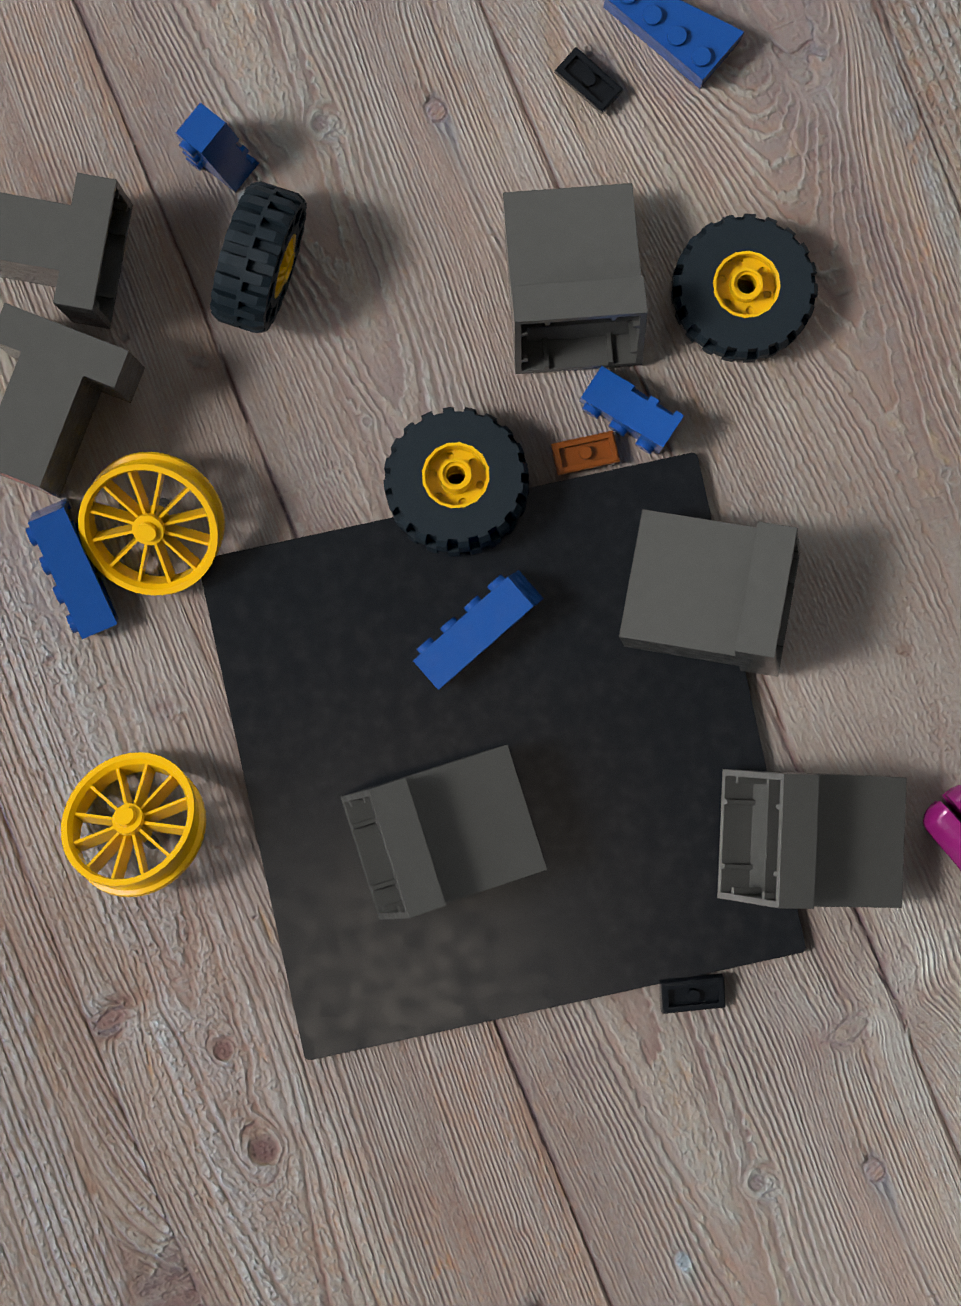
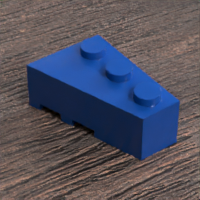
M201 102L176 132L180 141L178 146L183 150L182 153L186 156L185 159L199 171L204 167L235 193L259 164L254 157L248 154L249 150L244 145L239 147L236 144L239 138L227 123Z
M601 366L579 401L584 404L582 407L583 411L595 419L602 416L611 422L608 427L623 437L626 433L637 439L635 445L648 454H651L653 451L658 454L685 416L677 410L675 413H672L659 404L660 400L652 395L649 398L637 390L635 385Z

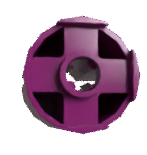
M957 785L947 790L941 796L961 820V785ZM934 801L924 814V828L961 871V823L941 801Z

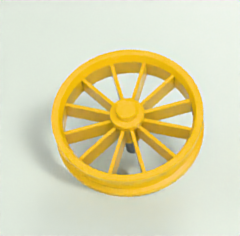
M138 452L116 459L99 473L81 502L78 529L82 546L90 561L110 581L135 593L167 595L190 587L207 572L222 545L225 532V516L222 503L214 487L195 467L186 461L168 454ZM138 471L159 473L152 505L149 503ZM128 473L138 503L113 482L112 479L121 474ZM165 475L176 479L186 486L171 502L166 498L160 499ZM104 488L128 511L96 503L100 489ZM189 490L203 506V508L172 515L168 514V511ZM95 514L125 522L128 525L97 531ZM207 517L210 534L175 524ZM133 533L134 538L115 557L102 542L105 539ZM176 537L207 545L208 549L205 556L200 560ZM138 541L144 544L139 572L119 561ZM165 544L191 568L175 574ZM151 545L155 546L165 576L145 574Z
M142 752L119 755L96 766L78 783L71 793L61 822L63 849L71 865L99 890L119 897L147 895L175 881L185 872L196 857L206 829L205 805L194 783L168 759L156 754ZM143 772L133 803L126 776ZM155 772L168 775L169 777L148 798ZM117 780L119 781L124 805H121L119 808L101 794ZM180 784L185 797L159 807ZM98 796L115 810L113 817L87 814ZM187 810L186 826L155 823ZM83 823L111 826L80 839ZM160 832L182 836L169 854L159 845V840L152 833ZM109 841L87 864L82 851ZM143 843L149 849L158 848L167 856L151 870L148 868ZM134 845L141 875L124 878ZM119 850L111 878L97 874Z

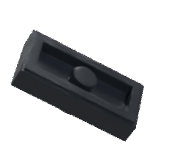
M577 47L573 49L554 72L601 115L623 92V88Z
M722 973L659 980L660 1010L662 1014L726 1007L725 980Z

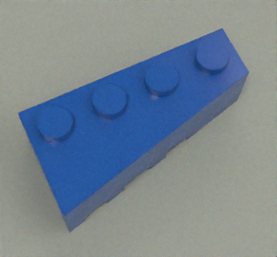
M604 0L603 8L699 89L739 44L744 34V31L682 0Z
M66 498L33 512L28 521L29 527L26 528V533L33 546L38 545L43 554L39 558L45 574H52L56 582L53 591L60 605L65 603L70 614L66 618L72 632H79L81 638L84 639L117 625L119 618L102 579H97L95 575L97 568L83 549L78 523L74 520L71 521L67 514V510L71 509V506Z
M519 570L509 575L506 579L502 574L487 586L491 591L483 599L477 595L464 607L467 613L462 618L457 620L454 616L440 628L444 634L436 641L430 637L416 649L420 655L413 662L438 690L470 664L481 652L493 644L504 632L517 623L525 613L544 599Z

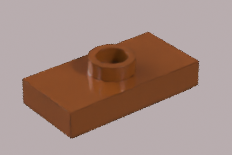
M613 430L551 444L557 476L620 463Z

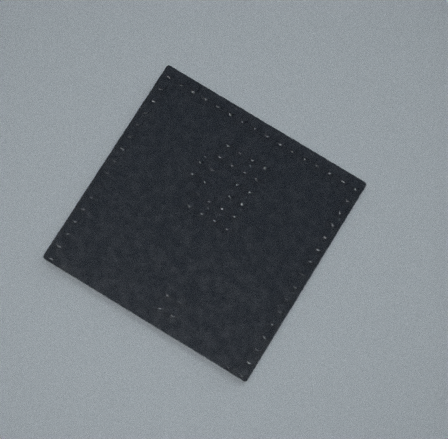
M695 453L682 454L530 487L523 516L518 518L517 526L510 534L506 533L502 536L499 544L494 547L490 545L481 548V553L471 555L470 551L461 552L460 556H448V552L439 551L438 554L428 551L425 545L421 543L416 544L410 540L407 533L398 527L394 517L217 555L207 572L202 576L203 589L304 1057L307 1060L657 985L659 980L698 976L804 952L806 945L798 909L773 908L717 898L723 769L767 771L745 671H740L739 666L624 647L619 638L642 509L712 520L699 459ZM519 570L544 599L525 613L517 623L504 632L493 644L481 652L470 664L438 690L413 662L420 655L416 649L430 637L436 641L444 634L440 628L454 616L457 620L462 618L467 613L464 607L477 595L481 599L488 595L491 591L487 586L502 574L506 579L509 575ZM508 745L547 870L446 903L444 907L412 918L379 920L341 796L492 748Z

